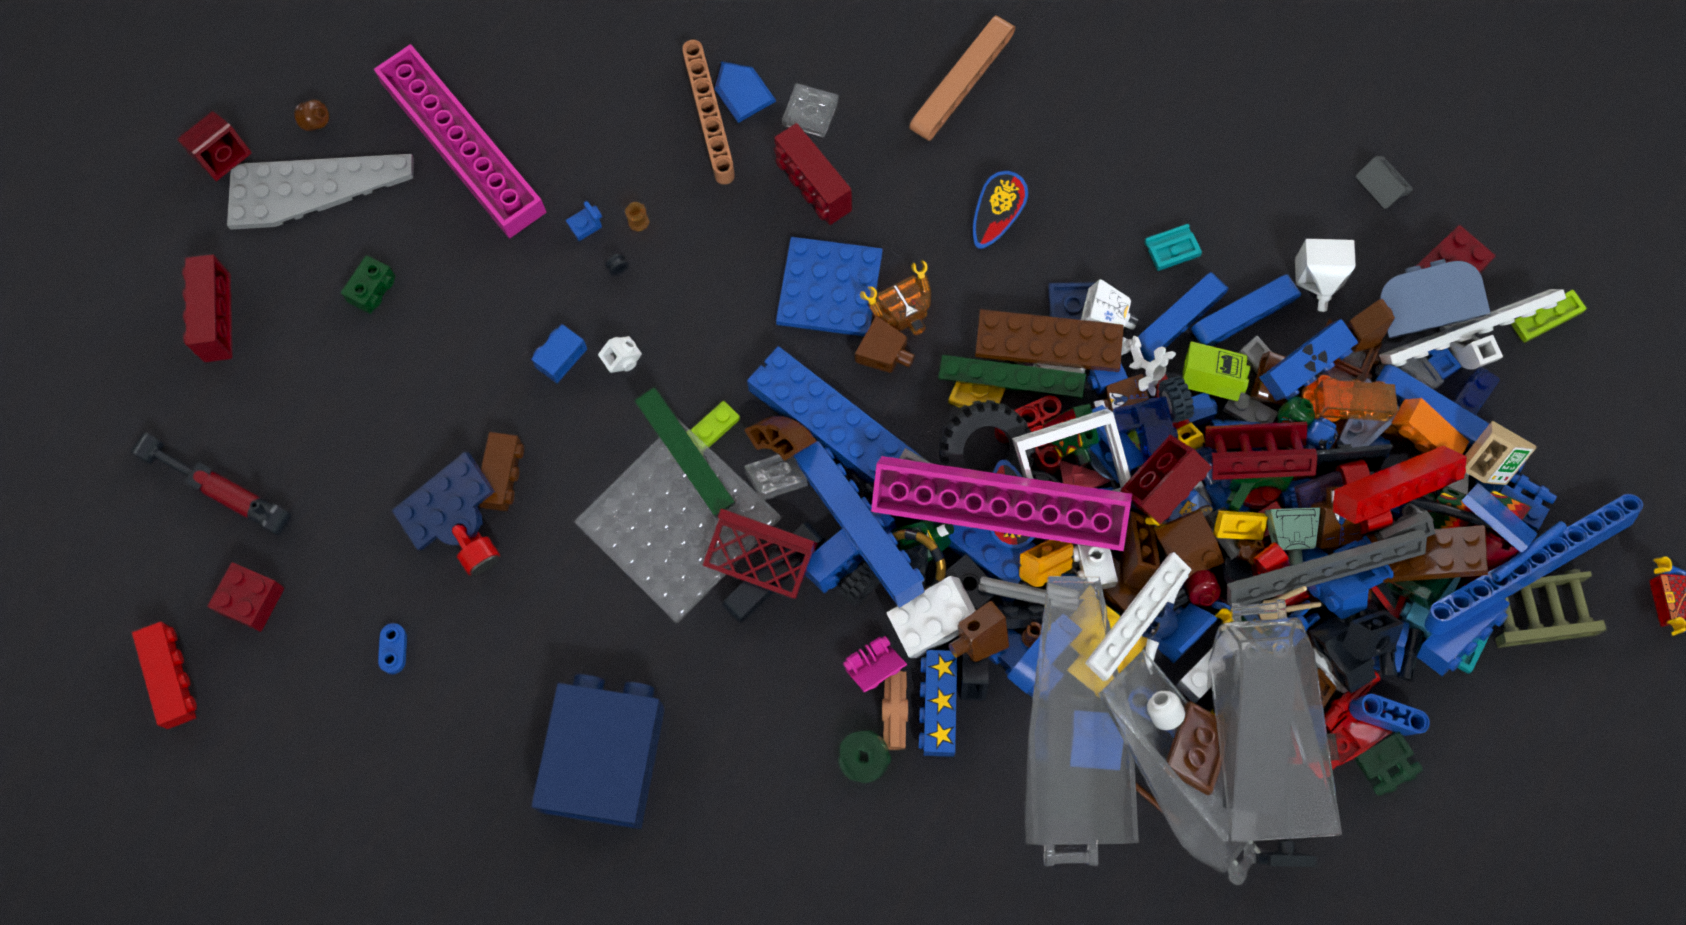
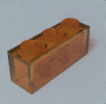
M1327 378L1322 380L1314 389L1316 417L1389 421L1398 412L1395 384H1385L1383 381L1373 383L1361 382L1360 380L1338 381L1335 378Z

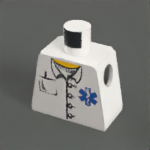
M1099 279L1088 289L1081 320L1123 324L1124 327L1133 330L1137 325L1138 317L1128 313L1131 303L1130 298L1103 280Z

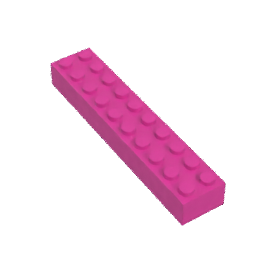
M411 44L374 68L384 88L509 239L546 213L540 197Z
M881 456L876 464L871 512L1124 551L1132 494Z

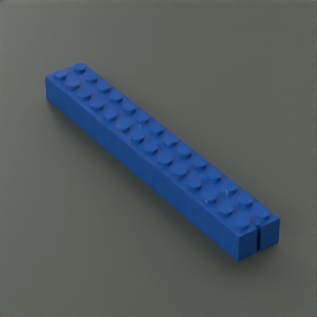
M779 346L764 361L765 368L761 365L747 380L749 391L779 415L791 418L807 428L823 448L828 447L835 459L866 483L875 482L876 464L881 456L899 459L905 448L917 454ZM953 525L954 533L948 536L951 540V544L948 547L961 557L967 554L988 578L1016 584L1024 581L1019 577V569L1022 566L1020 564V554L1037 545L1030 542L1021 548H1007L1000 545L993 538L990 530Z

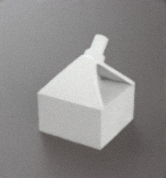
M1306 239L1295 258L1296 285L1317 294V299H1319L1318 311H1327L1328 301L1331 300L1334 293L1344 286L1356 266L1354 240Z

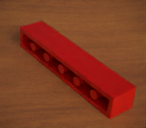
M1441 446L1339 487L1334 491L1333 512L1354 524L1367 520L1464 479L1467 456L1448 447Z

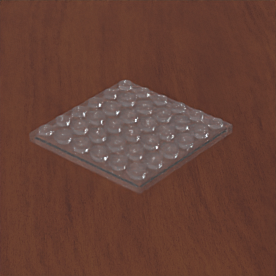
M678 419L683 429L736 504L727 509V511L773 527L781 519V516ZM660 437L574 521L676 623L726 575L702 566L719 518L718 516L715 518ZM723 526L720 537L725 544L735 539L736 536L732 528ZM737 531L739 536L745 534L743 532ZM751 535L741 540L746 552L750 551L757 543L756 538ZM738 541L725 547L731 560L743 554ZM722 549L713 553L711 564L719 566L728 562ZM740 560L734 562L733 565L735 566ZM730 565L724 567L725 569L731 570Z

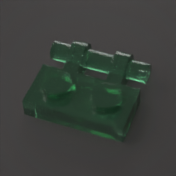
M1400 731L1354 758L1368 780L1376 776L1380 779L1381 783L1374 787V791L1378 796L1386 792L1391 793L1397 789L1396 786L1405 781H1412L1416 778V774L1423 771L1419 762L1410 765L1406 760L1414 752ZM1397 764L1400 772L1391 777L1387 770Z

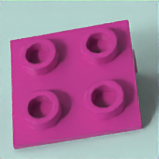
M879 636L869 643L872 650L868 645H865L869 655L866 656L862 649H859L858 651L862 659L855 652L847 657L843 663L846 672L864 693L869 689L877 687L880 682L889 676L897 674L900 669L907 665L892 649L886 636L882 638Z

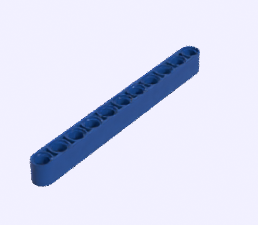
M1625 494L1568 526L1566 530L1500 582L1495 581L1492 578V574L1504 564L1488 572V575L1477 578L1435 602L1431 606L1424 622L1426 630L1434 635L1445 634L1628 528L1635 522L1643 508L1642 500L1636 495Z

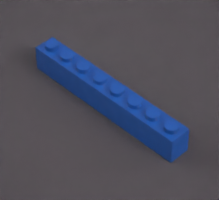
M817 441L794 455L799 470L896 605L900 608L924 593L922 582L925 580L921 572L917 568L912 569L909 565L911 560L904 550H898L896 547L898 543L893 534L884 531L885 525L877 514L873 516L870 512L872 508L865 497H859L857 494L859 490L853 480L848 482L845 478L847 474L840 463L837 465L834 463L833 460L835 458L828 447L823 448L820 442Z

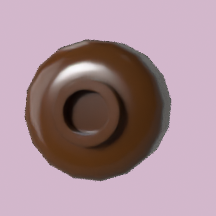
M313 99L300 103L295 108L294 118L300 128L305 131H313L324 128L328 124L329 112L324 103Z

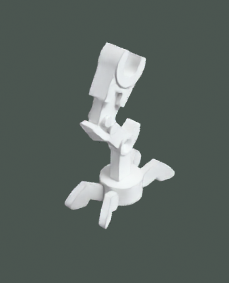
M1133 336L1132 340L1123 337L1121 355L1131 351L1134 362L1129 367L1133 369H1146V377L1139 380V390L1145 391L1148 389L1150 395L1155 396V386L1165 375L1168 360L1173 359L1176 353L1173 351L1166 352L1165 347H1159L1154 351L1155 360L1148 362L1143 359L1140 350L1142 345L1139 338Z

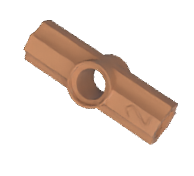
M899 671L897 674L885 679L884 699H882L884 749L901 750L906 748L908 699H906L907 676L906 672Z

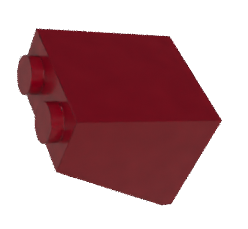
M213 111L177 139L188 154L215 181H218L252 154L232 126Z

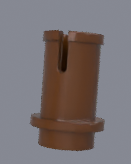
M1030 623V626L1028 625L1027 629L1022 633L1021 639L1025 646L1030 648L1043 633V627L1039 623Z

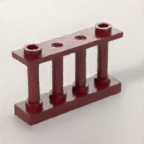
M1307 422L1206 426L1205 447H1211L1212 450L1216 449L1217 452L1212 453V480L1316 475V449L1303 448V445H1306ZM1292 446L1293 450H1278L1277 447ZM1267 447V451H1252V448ZM1241 448L1242 452H1227L1226 449Z

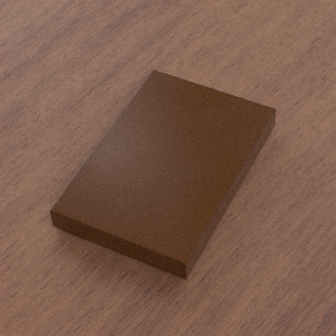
M1190 701L1185 705L1184 721L1177 728L1163 770L1208 796L1213 793L1229 745L1231 724Z

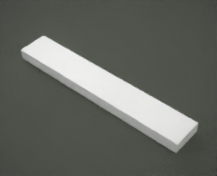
M1174 552L1166 557L1085 662L1102 681L1110 678L1190 573L1191 569Z

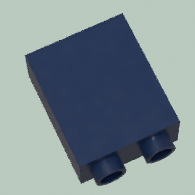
M582 674L575 675L573 685L558 683L531 807L543 814L642 829L665 710L661 701L653 698L655 688L641 683L625 682L623 693L603 690L605 680Z

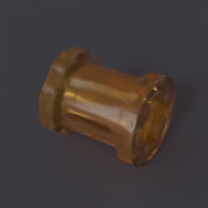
M639 202L630 203L625 209L630 228L635 231L644 230L649 224L645 206Z

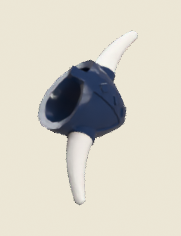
M1188 575L1142 634L1143 637L1147 638L1146 667L1149 675L1153 674L1154 658L1162 638L1169 636L1178 628L1177 618L1173 610L1174 601Z

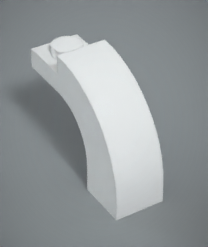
M1459 322V323H1455V324H1451V325H1447V326H1443V327H1439V328H1440V330L1442 331V330H1444V329L1450 328V327H1452V326L1458 325V324L1463 323V322ZM1472 334L1471 339L1463 342H1457L1456 340L1451 342L1450 347L1447 348L1460 365L1466 369H1476L1503 357L1493 335L1479 339Z

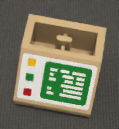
M1492 421L1465 454L1467 456L1466 473L1483 483L1506 485L1534 452L1536 445Z

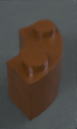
M771 416L745 429L756 450L762 448L771 449L778 453L784 461L817 442L807 428L797 421L784 416Z

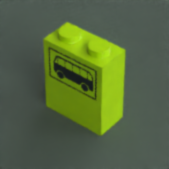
M1191 341L1184 362L1182 378L1185 380V384L1187 383L1188 389L1238 401L1241 392L1245 393L1249 382L1247 377L1250 366L1247 365V355Z

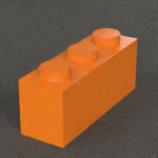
M1422 398L1405 399L1392 421V424L1399 430V433L1407 437L1415 444L1416 449L1424 453L1445 446L1463 454L1469 443L1462 434Z

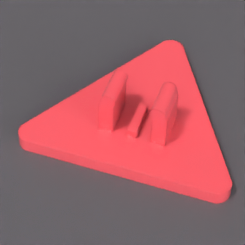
M1065 461L1060 463L1063 484L1097 488L1110 481L1096 471L1082 466L1078 467V465Z

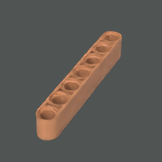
M995 15L914 116L909 129L930 141L1009 42L1016 27Z
M689 40L683 45V55L714 177L720 184H729L735 177L734 166L705 54L699 41ZM716 149H723L720 152L715 151ZM723 168H727V169H728L727 171H724V172L719 171L720 169H723Z

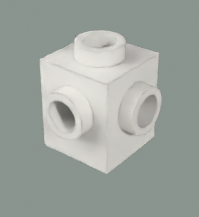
M630 336L609 339L598 354L610 373L630 371L636 366V361L642 355Z

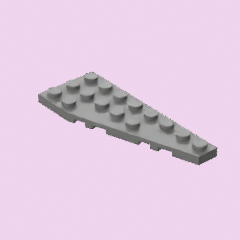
M412 154L238 164L231 169L227 226L230 230L277 227L283 225V222L295 218L297 220L304 217L303 215L315 210L319 212L353 200L352 197L360 194L367 195L373 193L372 190L383 186L390 187L413 179L414 157Z

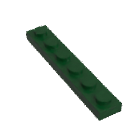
M942 355L939 380L1079 399H1083L1086 379L1085 373Z

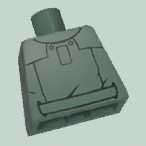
M1320 508L1265 510V515L1268 516L1267 525L1271 543L1275 542L1283 550H1286L1290 565L1303 563L1302 549H1315Z

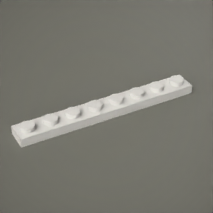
M1549 289L1490 312L1491 315L1465 321L1379 354L1382 364H1392L1395 367L1406 364V360L1414 357V359L1429 355L1428 351L1446 349L1450 347L1451 342L1456 340L1457 342H1463L1471 339V335L1477 332L1479 334L1490 332L1495 325H1508L1515 322L1514 318L1521 316L1523 318L1536 314L1537 309L1553 308L1557 306L1558 301L1566 299L1564 289Z

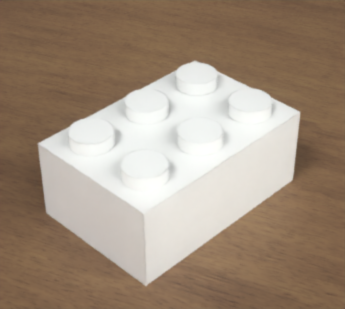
M949 576L926 589L924 593L899 608L897 606L887 612V615L908 657L920 658L926 654L927 650H934L959 635L957 626L959 622L976 610L960 579Z

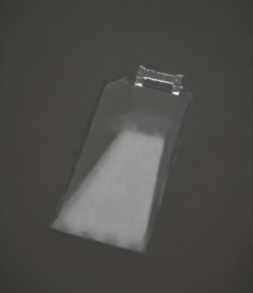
M1278 599L1273 603L1248 605L1231 603L1233 623H1223L1218 627L1209 659L1231 842L1341 836L1342 830L1315 652L1302 621L1298 618H1287L1285 599ZM1277 613L1278 619L1241 621L1242 615Z
M1143 649L1098 694L1181 845L1194 858L1221 873L1228 871L1229 880L1235 885H1241L1245 881L1246 873L1251 865L1256 863V853H1261L1257 845L1251 840L1256 830L1257 813L1222 807L1228 748L1213 793L1208 796L1183 782L1166 762L1178 727L1171 730L1157 728L1148 714V701L1159 691L1175 693L1179 697L1183 708H1185L1188 701ZM1244 850V857L1241 860V862L1238 863L1236 861V858L1239 856L1241 851Z

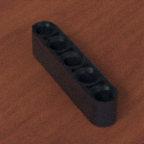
M808 522L803 523L793 533L815 541L817 543L815 551L825 541V538ZM779 547L769 556V560L782 555ZM783 547L785 552L791 551V549ZM795 552L787 556L793 569L801 565L805 554ZM784 558L772 563L777 576L790 571ZM769 566L756 571L759 580L764 583L774 578ZM752 573L749 577L755 579ZM792 574L787 575V576H785V577L779 579L781 585H782ZM743 581L725 599L722 607L739 623H742L774 591ZM776 581L770 584L778 587Z

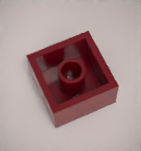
M232 562L207 607L222 616L261 632L285 588L275 580Z

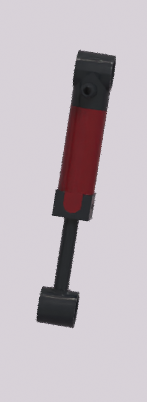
M143 432L130 450V453L150 465L157 459L188 476L185 483L191 488L248 518L276 536L281 534L292 518V515L273 503H269L217 474L204 464L198 462L192 468L162 451L165 444L146 432Z

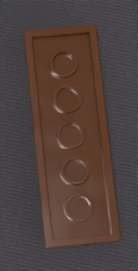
M980 309L975 357L1119 372L1124 325Z
M1485 525L1435 529V534L1427 537L1425 554L1388 564L1393 571L1394 577L1383 580V583L1488 575ZM1375 534L1362 535V539L1364 536H1367L1371 543L1378 542ZM1345 545L1327 548V554L1332 555L1334 550Z

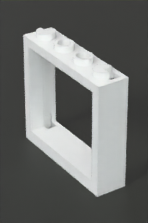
M1103 409L1012 438L1023 477L1033 479L1025 450L1104 425L1122 488L1131 476L1113 412L1109 409ZM1118 488V489H1115V490H1112V491L1120 492L1119 490H1120L1121 488Z

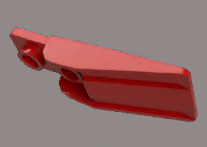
M1364 703L1365 710L1368 712V706ZM1350 714L1324 738L1320 746L1306 756V765L1318 779H1321L1338 765L1341 766L1371 748L1392 733V731L1357 720Z

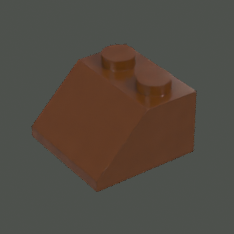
M1200 509L1153 528L1164 559L1174 552L1191 569L1188 578L1196 571L1208 570L1224 563L1218 542Z

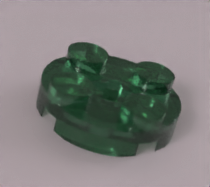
M871 730L854 732L848 735L840 745L839 766L850 780L864 783L875 781L886 772L891 762V755L887 744L878 734ZM861 750L869 754L868 763L859 760Z

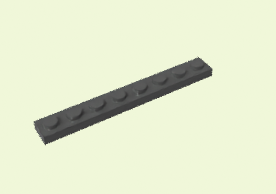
M1423 529L1228 583L1227 602L1232 609L1282 595L1302 586L1310 587L1423 555L1426 551L1427 535Z

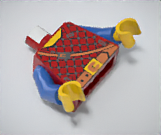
M1668 557L1655 558L1653 562L1657 563L1658 568L1654 569V573L1662 574L1651 579L1649 582L1660 627L1672 625L1674 632H1671V634L1674 636L1686 632V571L1672 565Z

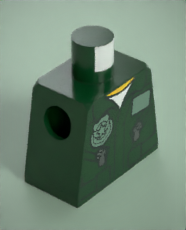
M913 518L903 521L891 530L892 533L904 529L919 531L931 538L942 552L951 544L948 536L954 533L953 524ZM909 539L897 541L902 550L921 544L919 541ZM928 549V562H929L931 559H933V557H932V555H931V553H930V550Z

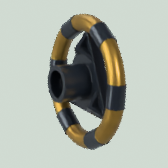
M911 529L892 533L896 541L909 539L921 542V544L904 551L911 560L909 565L912 569L917 568L921 572L925 580L922 582L924 591L945 579L946 565L944 556L931 538ZM928 549L936 562L937 568L936 576L929 586Z

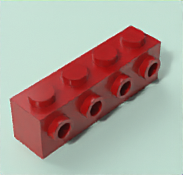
M160 621L132 632L157 725L170 729L196 719L194 710L197 709L195 699L189 693L190 680L188 675L183 672L181 664L184 663L182 653L176 647L177 634L174 628Z

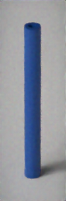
M1562 521L1556 523L1533 541L1523 553L1519 552L1492 574V578L1500 582L1566 530V524Z

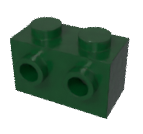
M366 255L341 294L348 303L371 314L381 304L382 297L387 289L393 286L396 276L389 266Z

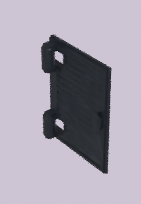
M1352 444L1338 445L1337 449L1316 450V475H1313V477L1318 481L1337 480L1336 467L1338 465L1360 459L1366 462L1369 472L1374 471V473H1377L1393 446L1385 444L1352 447Z

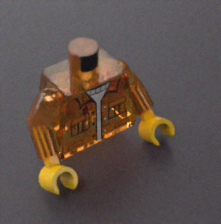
M922 260L923 267L920 271L916 270L915 263L911 265L912 271L918 275L917 278L912 275L878 294L874 287L868 286L871 292L870 297H867L864 291L860 292V297L869 302L868 306L874 317L881 318L898 331L909 327L914 335H919L925 331L926 327L922 319L927 317V309L931 306V288L928 276L924 274L927 271V264Z

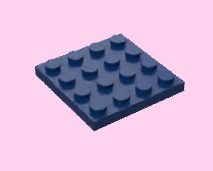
M791 237L776 324L865 337L871 326L874 309L868 301L860 297V292L864 291L866 296L870 297L871 292L868 286L874 287L877 291L883 249Z

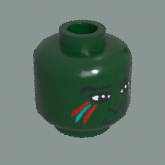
M1290 398L1277 413L1278 423L1307 422L1308 426L1315 419L1313 404L1305 398Z

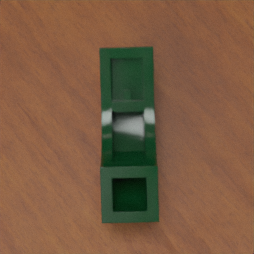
M1294 476L1233 479L1229 486L1232 492L1226 501L1230 505L1227 511L1238 512L1248 494L1259 487H1274L1285 492Z

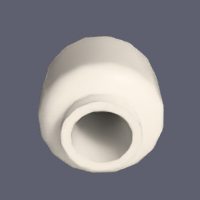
M1159 691L1148 701L1147 711L1157 728L1171 730L1178 727L1184 721L1185 711L1179 697L1175 693Z

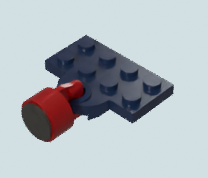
M464 452L392 510L417 550H423L436 538L449 545H460L462 550L458 553L457 559L468 575H479L490 569L499 560L500 553L490 538L482 537L478 532L480 525H483V521L477 506L491 496L495 490L469 452Z

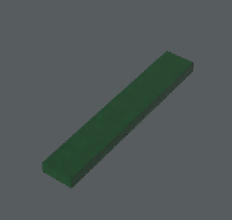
M655 387L636 399V404L715 518L719 515L721 509L727 510L735 505V501Z

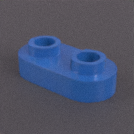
M388 624L380 632L378 664L388 674L399 673L406 663L407 633L399 624ZM396 632V636L393 639H389V634ZM390 656H394V661L388 664L387 659Z

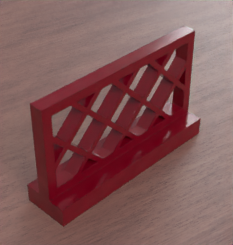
M721 509L718 515L719 521L702 566L796 599L817 543ZM723 526L732 528L736 536L735 539L725 544L720 537ZM737 531L743 532L745 534L739 536ZM750 535L754 536L759 547L746 552L741 540ZM760 539L766 540V541H768V542L765 543V544H762V542H761ZM738 541L743 554L731 560L725 547ZM773 543L777 544L782 555L769 560L764 548ZM783 547L791 549V551L785 552ZM722 549L728 562L719 566L711 564L713 553ZM761 550L766 563L754 568L748 555ZM795 552L805 554L802 565L793 569L787 556ZM745 557L751 570L739 574L736 572L733 563ZM784 558L790 571L777 576L772 563ZM730 565L731 570L725 569L724 567ZM769 566L774 578L764 583L759 580L756 571ZM798 570H800V571H799V574H798V577H797L796 574H795V572L798 571ZM753 573L755 579L750 578L747 575ZM792 574L795 580L793 591L784 590L779 579ZM776 581L778 587L770 584Z

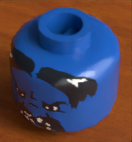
M1323 417L1314 419L1307 426L1306 445L1303 448L1316 450L1330 449L1338 437V433L1335 430L1337 426Z

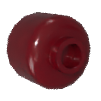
M1210 570L1196 571L1184 582L1188 598L1196 606L1212 605L1221 595V588L1217 578Z

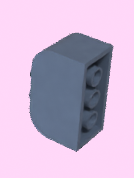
M1445 259L1431 262V267L1421 269L1420 266H1414L1405 269V274L1393 277L1386 283L1381 293V299L1391 308L1395 317L1388 329L1389 337L1393 339L1491 315L1479 271L1467 262L1453 261L1446 263Z

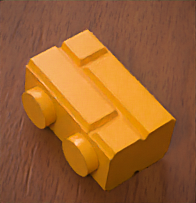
M1047 540L1021 553L1020 564L1022 566L1019 569V577L1034 587L1043 586L1045 582L1060 577L1062 573L1072 569L1073 559L1071 556H1073L1074 546L1068 542Z

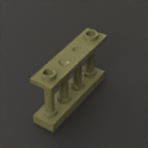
M1573 569L1564 572L1565 575L1541 577L1522 588L1521 593L1530 626H1528V630L1519 631V627H1515L1509 605L1505 612L1508 614V617L1503 622L1505 629L1501 635L1495 638L1497 648L1596 636L1606 630L1604 620L1594 621L1593 618H1590L1581 582L1592 576L1591 571L1580 572V569ZM1570 584L1579 616L1577 624H1569L1568 621H1565L1556 588L1557 585ZM1533 588H1546L1555 622L1552 624L1553 627L1544 628V625L1540 624L1532 593Z

